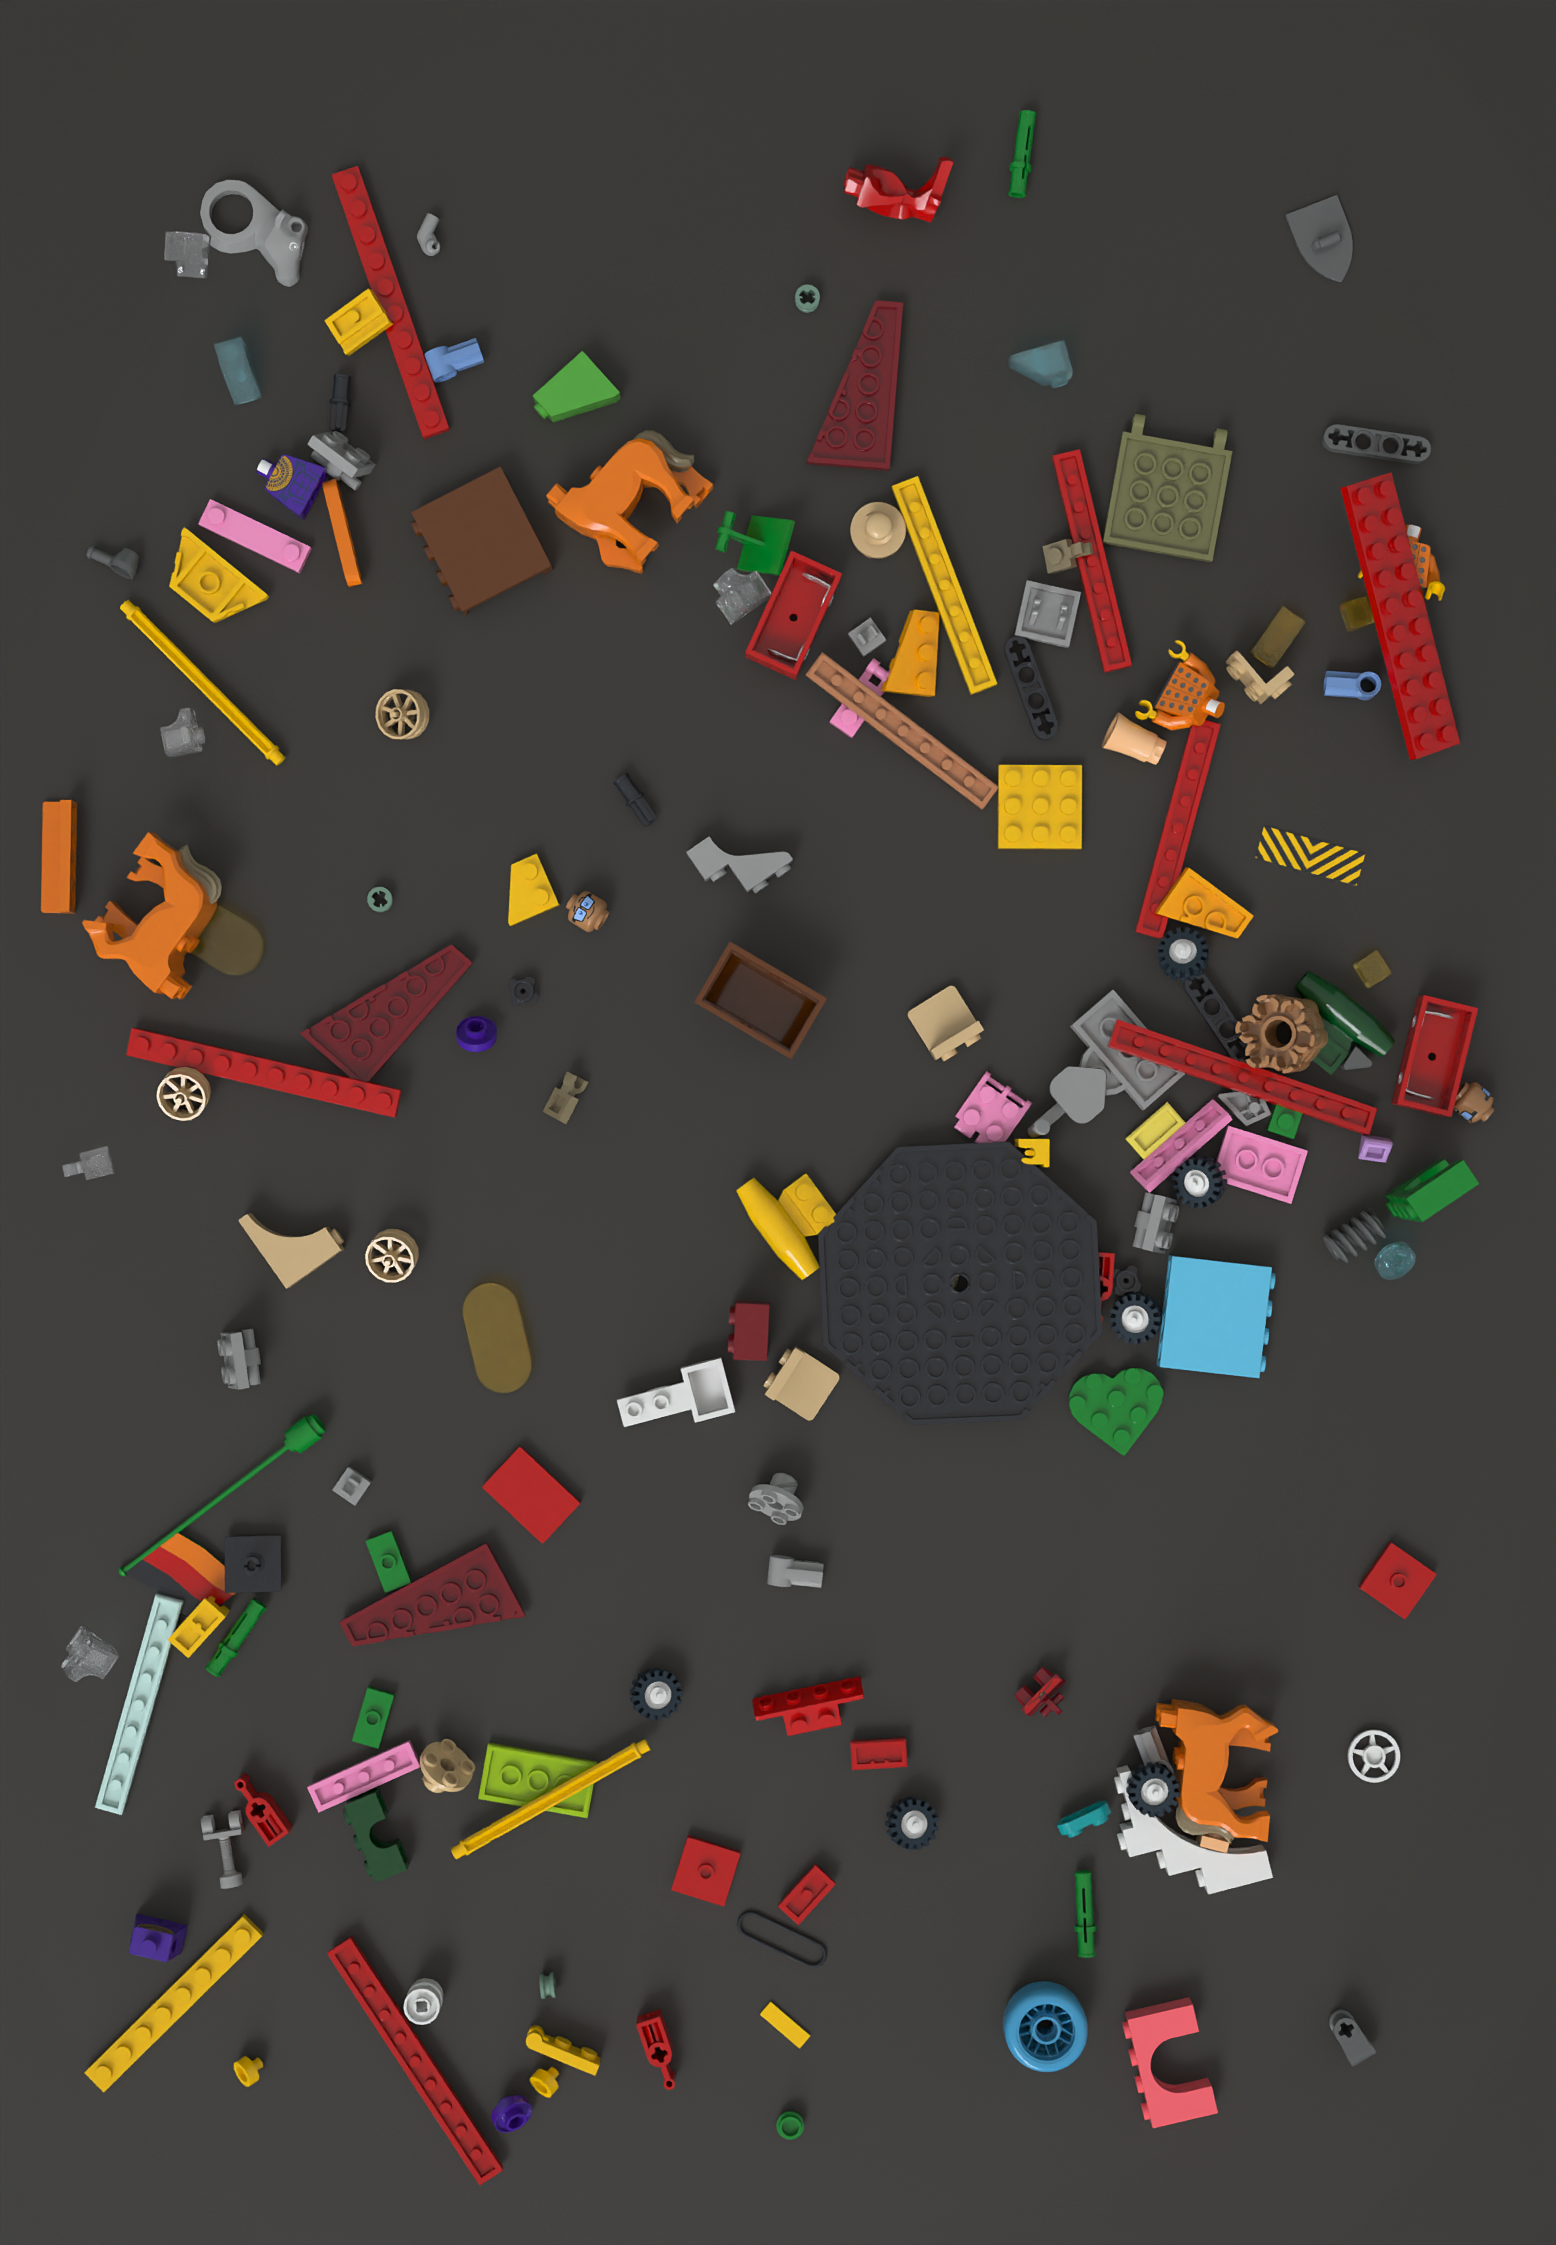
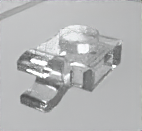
M108 1146L79 1153L80 1162L62 1166L65 1177L84 1173L86 1180L115 1173Z

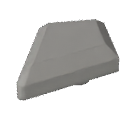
M1240 1092L1218 1094V1098L1245 1126L1271 1115L1264 1100Z

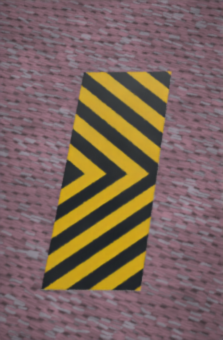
M1267 826L1263 828L1256 858L1356 886L1365 853Z

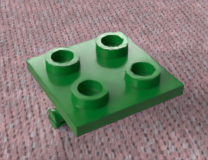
M725 511L722 526H719L717 529L719 536L715 550L726 553L729 538H732L744 544L737 566L738 570L780 576L795 521L752 515L747 534L743 535L732 530L737 514Z

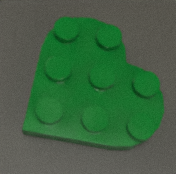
M1130 1367L1120 1370L1112 1378L1103 1373H1090L1081 1376L1073 1383L1069 1391L1068 1405L1071 1414L1080 1424L1121 1455L1125 1456L1158 1412L1162 1404L1164 1392L1160 1382L1151 1372L1142 1368Z

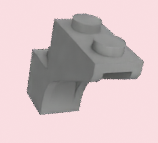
M707 837L686 852L705 881H708L710 878L713 882L720 879L727 873L725 868L729 866L745 891L749 893L753 890L755 894L769 885L766 881L773 875L779 878L792 868L789 864L793 862L792 857L787 852L733 856L719 849L710 837Z

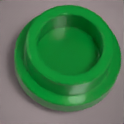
M795 2111L783 2112L777 2119V2131L785 2139H796L804 2130V2120Z

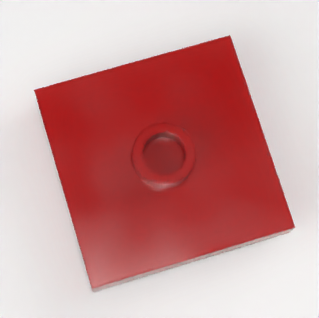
M1389 1541L1358 1587L1403 1619H1406L1437 1574Z
M688 1835L671 1890L725 1906L741 1851Z

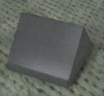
M1351 1047L1348 1056L1339 1065V1069L1369 1068L1372 1066V1061L1357 1047Z

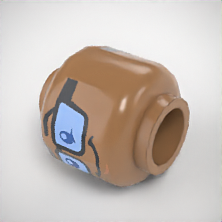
M583 891L579 896L574 894L566 906L569 909V921L586 932H591L594 929L598 931L609 915L607 903L590 891Z
M1465 1082L1458 1089L1454 1110L1470 1123L1477 1122L1480 1119L1484 1122L1494 1111V1108L1491 1107L1494 1097L1479 1083L1472 1082L1468 1084Z

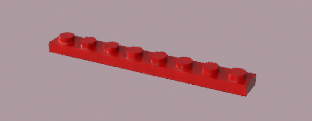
M1080 449L1053 455L1052 461L1072 544L1083 542V544L1089 542L1092 544L1093 554L1076 558L1103 672L1107 673L1131 667L1130 654Z
M1205 720L1201 726H1190L1137 921L1136 933L1162 939L1164 936L1168 917L1154 912L1180 876L1221 724Z

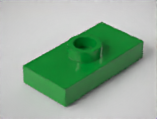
M393 1530L366 1540L385 1593L412 1583Z
M368 1686L353 1735V1742L379 1749L394 1700V1693Z

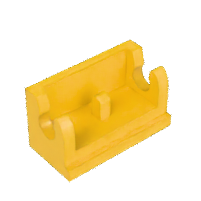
M1014 1139L1015 1147L1030 1149L1024 1152L1029 1157L1022 1158L1021 1161L1023 1163L1039 1164V1167H1049L1050 1139Z
M210 1596L208 1599L205 1597L167 1639L188 1658L230 1611L225 1605L219 1607L214 1602L215 1598L213 1596Z

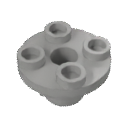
M786 1473L774 1474L770 1485H756L752 1488L749 1495L748 1506L751 1509L771 1516V1520L780 1525H785L787 1521L799 1519L804 1509L801 1501L794 1496L798 1486L797 1481Z

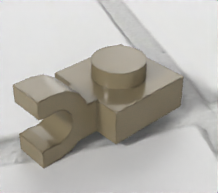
M1065 539L1042 546L1048 574H1055L1077 567L1076 558L1093 554L1091 543L1083 544V542L1072 544V539Z
M567 1072L561 1089L554 1088L543 1112L567 1124L579 1100L574 1096L584 1091L588 1082Z

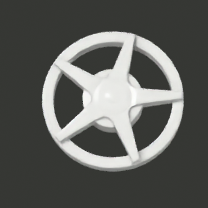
M1372 1729L1359 1733L1351 1741L1347 1755L1350 1768L1359 1778L1367 1782L1375 1783L1387 1780L1396 1772L1400 1763V1750L1396 1741L1390 1735L1380 1730ZM1369 1735V1745L1364 1750L1355 1749L1359 1740ZM1374 1735H1381L1387 1738L1392 1746L1381 1748L1376 1745ZM1394 1750L1395 1760L1393 1766L1388 1771L1384 1765L1386 1754ZM1353 1753L1361 1755L1365 1762L1360 1772L1354 1765ZM1370 1767H1380L1386 1773L1379 1777L1364 1776Z

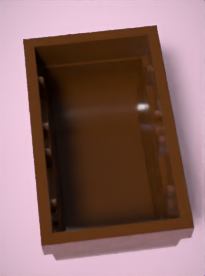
M729 942L694 1003L792 1059L827 998L734 943Z

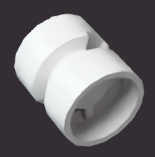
M423 1978L414 1982L410 1987L404 2001V2012L413 2023L424 2025L436 2019L444 1997L442 1987L438 1982L433 1979Z

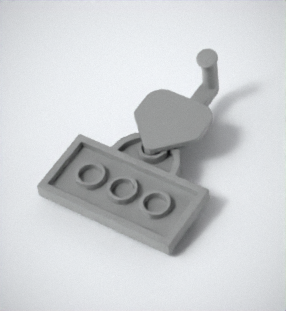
M1111 990L1070 1026L1088 1048L1081 1056L1079 1067H1067L1051 1081L1050 1093L1057 1103L1028 1128V1135L1034 1138L1047 1134L1050 1131V1125L1065 1112L1077 1123L1091 1121L1104 1109L1105 1096L1116 1095L1123 1090L1129 1094L1141 1110H1145L1185 1075V1073L1107 1047L1115 1020L1117 1019L1147 1029L1114 990Z

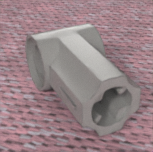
M770 1555L767 1584L779 1587L800 1585L821 1588L824 1564L795 1560V1558L789 1556Z
M1156 1726L1145 1727L1134 1733L1133 1737L1144 1766H1147L1148 1762H1152L1153 1765L1161 1763L1166 1765L1173 1774V1768L1169 1763Z

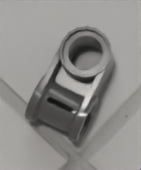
M1337 2009L1331 2013L1329 2026L1352 2067L1376 2053L1363 2030L1361 2031L1353 2016L1347 2010ZM1345 2022L1347 2027L1342 2029L1340 2025Z

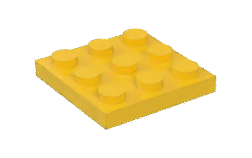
M998 765V849H1082V765Z

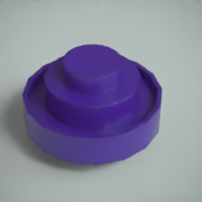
M472 1016L462 1020L456 1028L458 1045L470 1052H481L491 1048L497 1041L495 1023L483 1016Z
M506 2096L499 2101L492 2111V2122L499 2132L507 2133L518 2130L530 2119L533 2112L532 2106L524 2096Z

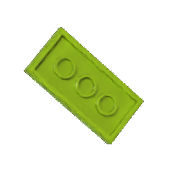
M489 1742L478 1799L522 1807L597 1765L598 1762ZM594 1784L546 1811L588 1818Z

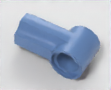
M476 338L449 348L447 346L437 347L426 352L424 355L434 382L446 381L455 377L459 371L484 363Z
M1325 672L1324 696L1350 697L1365 701L1373 698L1381 688V680L1373 672ZM1362 680L1371 681L1374 687L1373 691L1370 693L1364 692L1360 687V682Z

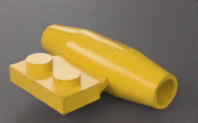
M804 1174L785 1188L778 1200L755 1178H752L736 1190L758 1231L775 1254L801 1280L820 1267L805 1237L817 1235L825 1226L828 1227L832 1224L836 1213L807 1174Z

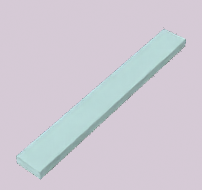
M158 1593L155 1595L95 1808L119 1815L124 1813L172 1645L167 1639L176 1630L184 1603L183 1600Z

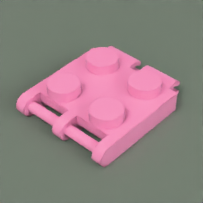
M988 1071L985 1072L955 1115L959 1119L954 1126L955 1129L969 1139L975 1131L979 1133L974 1141L975 1143L1005 1142L1032 1104L1029 1100L1024 1101L1011 1092L1012 1088L1008 1085L1004 1087L991 1078V1073ZM986 1081H988L990 1084H992L997 1089L1002 1091V1093L1000 1094L995 1089L987 1085ZM1006 1096H1009L1010 1098H1012L1013 1100H1015L1017 1103H1019L1020 1105H1022V1108H1020V1107L1017 1106L1015 1103H1013L1012 1101H1010L1009 1099H1007Z

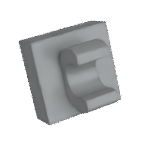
M871 617L848 633L849 638L863 658L886 642L885 637Z
M349 1466L333 1488V1491L353 1505H356L372 1481Z

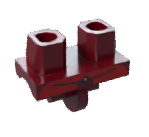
M1042 1667L1033 1677L1042 1688L1034 1694L1025 1685L1015 1694L1017 1700L1023 1706L1021 1710L1030 1717L1044 1703L1046 1705L1039 1711L1044 1717L1052 1710L1057 1715L1062 1712L1058 1704L1065 1697L1060 1692L1052 1699L1050 1697L1066 1681L1058 1674L1054 1675L1051 1671Z

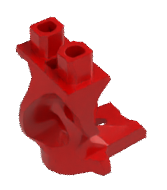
M946 156L939 157L933 176L917 190L906 188L907 185L903 184L895 173L876 165L865 164L863 171L849 167L844 179V193L856 196L859 207H866L880 215L903 220L914 217L930 223L940 205L941 196L953 161Z

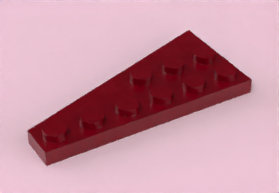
M875 300L806 464L890 470L903 302Z
M451 944L300 1034L349 1077L370 1082L471 967L473 962Z
M486 1542L340 1620L339 1623L351 1646L354 1647L395 1638H406L488 1622L493 1623L506 1619L526 1617V1614L489 1544Z

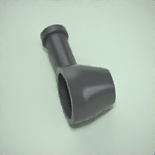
M94 545L90 546L87 551V558L109 566L113 571L125 578L133 579L136 575L139 555L128 548H123L115 556L99 550Z

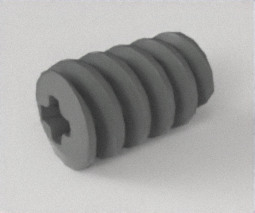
M1370 1207L1368 1208L1369 1214L1364 1211L1359 1213L1360 1221L1355 1217L1350 1219L1351 1227L1345 1223L1341 1224L1342 1233L1333 1229L1331 1231L1332 1239L1327 1235L1322 1237L1327 1249L1337 1261L1340 1258L1348 1263L1347 1253L1349 1252L1357 1257L1356 1247L1358 1246L1364 1251L1368 1250L1367 1240L1376 1245L1375 1235L1377 1234L1383 1239L1386 1238L1382 1223Z

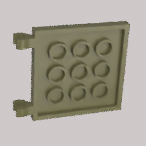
M1134 414L1131 432H1123L1121 436L1102 543L1211 563L1214 556L1232 451L1224 450L1228 430L1216 429L1212 447L1142 435L1146 416Z

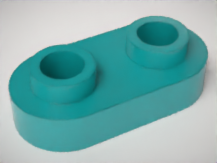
M1106 1800L1099 1801L1060 1819L1056 1825L1061 1835H1067L1071 1838L1082 1833L1083 1828L1090 1824L1098 1826L1109 1819L1108 1815L1111 1813V1809Z

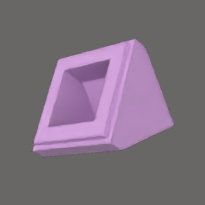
M1361 1134L1358 1159L1386 1163L1393 1145L1392 1141L1385 1137Z

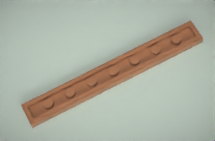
M823 652L805 674V676L980 809L986 806L999 788V786Z

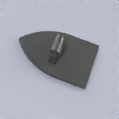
M1332 196L1286 214L1287 223L1304 260L1317 273L1332 281L1341 283L1352 259L1353 240L1338 196Z

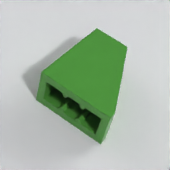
M582 351L533 395L534 402L536 403L533 407L543 419L548 416L552 422H556L616 403L621 399V396L615 386Z

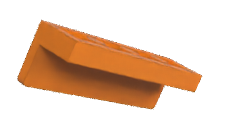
M72 800L43 803L41 911L43 913L75 914L77 802Z

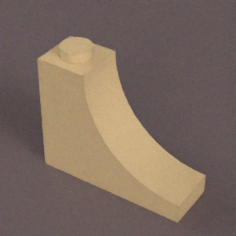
M252 1213L246 1214L238 1220L286 1289L344 1250L342 1246L344 1239L335 1228L331 1230L329 1226L307 1236H287L268 1229Z

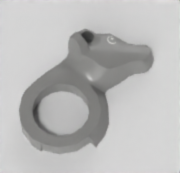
M225 180L213 185L205 193L200 211L205 231L211 237L210 246L230 254L258 249L275 270L279 283L288 287L295 285L300 278V261L305 237L309 229L306 222L299 217L290 216L283 209L281 211L277 210L260 193L243 181ZM230 194L241 195L247 198L253 207V219L249 226L236 234L223 233L216 229L212 222V209L216 202L223 196Z

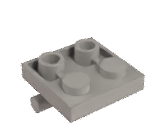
M337 431L313 435L308 442V445L314 449L311 458L321 464L337 481L342 480L356 491L362 483L356 477L370 474L376 465L369 460L370 455L360 448H353L347 443L348 439Z
M1145 1192L1142 1208L1137 1213L1134 1225L1137 1229L1133 1247L1165 1254V1250L1169 1249L1172 1243L1173 1234L1170 1233L1172 1222H1176L1179 1214V1206H1176L1177 1200Z
M253 1329L242 1330V1332L220 1333L221 1339L217 1343L219 1355L224 1356L225 1367L221 1369L224 1384L228 1383V1388L238 1390L250 1388L249 1382L250 1385L261 1384L258 1366L261 1364L259 1347L255 1345Z

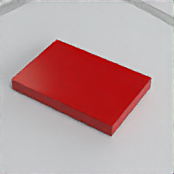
M521 1446L482 1486L486 1492L542 1544L581 1503Z

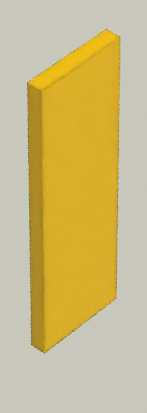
M771 2001L760 2013L764 2019L799 2049L810 2037L804 2029Z

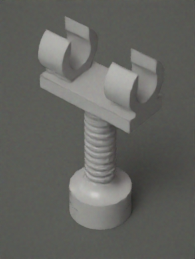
M241 1810L228 1813L230 1825L228 1829L216 1830L213 1815L201 1818L203 1839L219 1838L225 1870L224 1874L220 1876L222 1889L233 1888L243 1884L241 1872H237L234 1869V1859L232 1858L233 1853L229 1839L230 1836L240 1835L244 1832Z

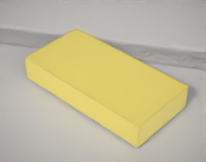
M1166 1102L1128 1135L1125 1140L1142 1159H1145L1181 1128L1185 1121Z

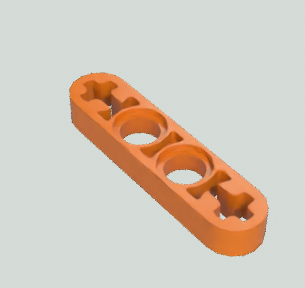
M336 479L322 482L347 585L348 587L362 584L361 573L338 482Z

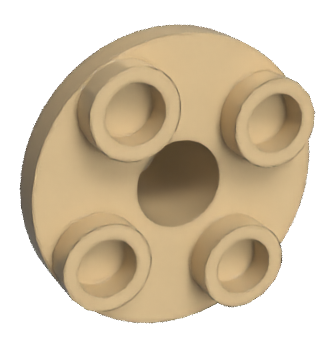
M883 502L869 503L860 508L854 515L850 528L851 539L854 546L866 557L886 558L898 551L904 542L906 535L904 518L890 504Z
M444 1739L442 1742L431 1743L420 1756V1767L424 1774L422 1780L425 1786L432 1792H457L463 1790L472 1779L475 1764L462 1750L456 1747L452 1740Z

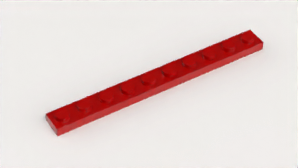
M358 166L332 174L371 290H373L387 313V317L393 323V325L386 329V333L423 439L450 431Z
M1118 1019L1115 1020L1107 1045L1109 1048L1363 1135L1370 1134L1377 1112L1375 1107L1261 1068H1253L1244 1062Z
M135 1027L131 1028L126 1053L127 1056L175 1067H189L213 1076L394 1118L397 1117L402 1089Z
M352 1935L330 1949L327 1954L479 2186L503 2171L504 2166Z

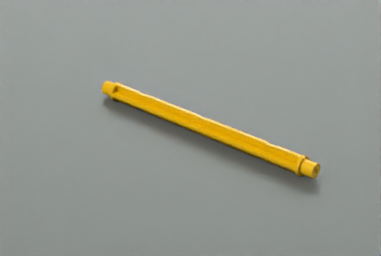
M130 600L125 601L120 606V609L127 615L126 618L131 620L265 755L267 760L270 759L276 766L285 760L286 757L279 751V747L275 746L140 611L141 609L138 606H135Z
M643 1739L638 1743H632L607 1760L589 1768L552 1789L550 1792L543 1794L492 1823L490 1826L483 1828L464 1840L462 1839L458 1845L451 1848L455 1859H458L465 1854L467 1856L470 1855L473 1851L488 1844L493 1839L502 1836L625 1765L641 1758L642 1754L651 1750L647 1740Z

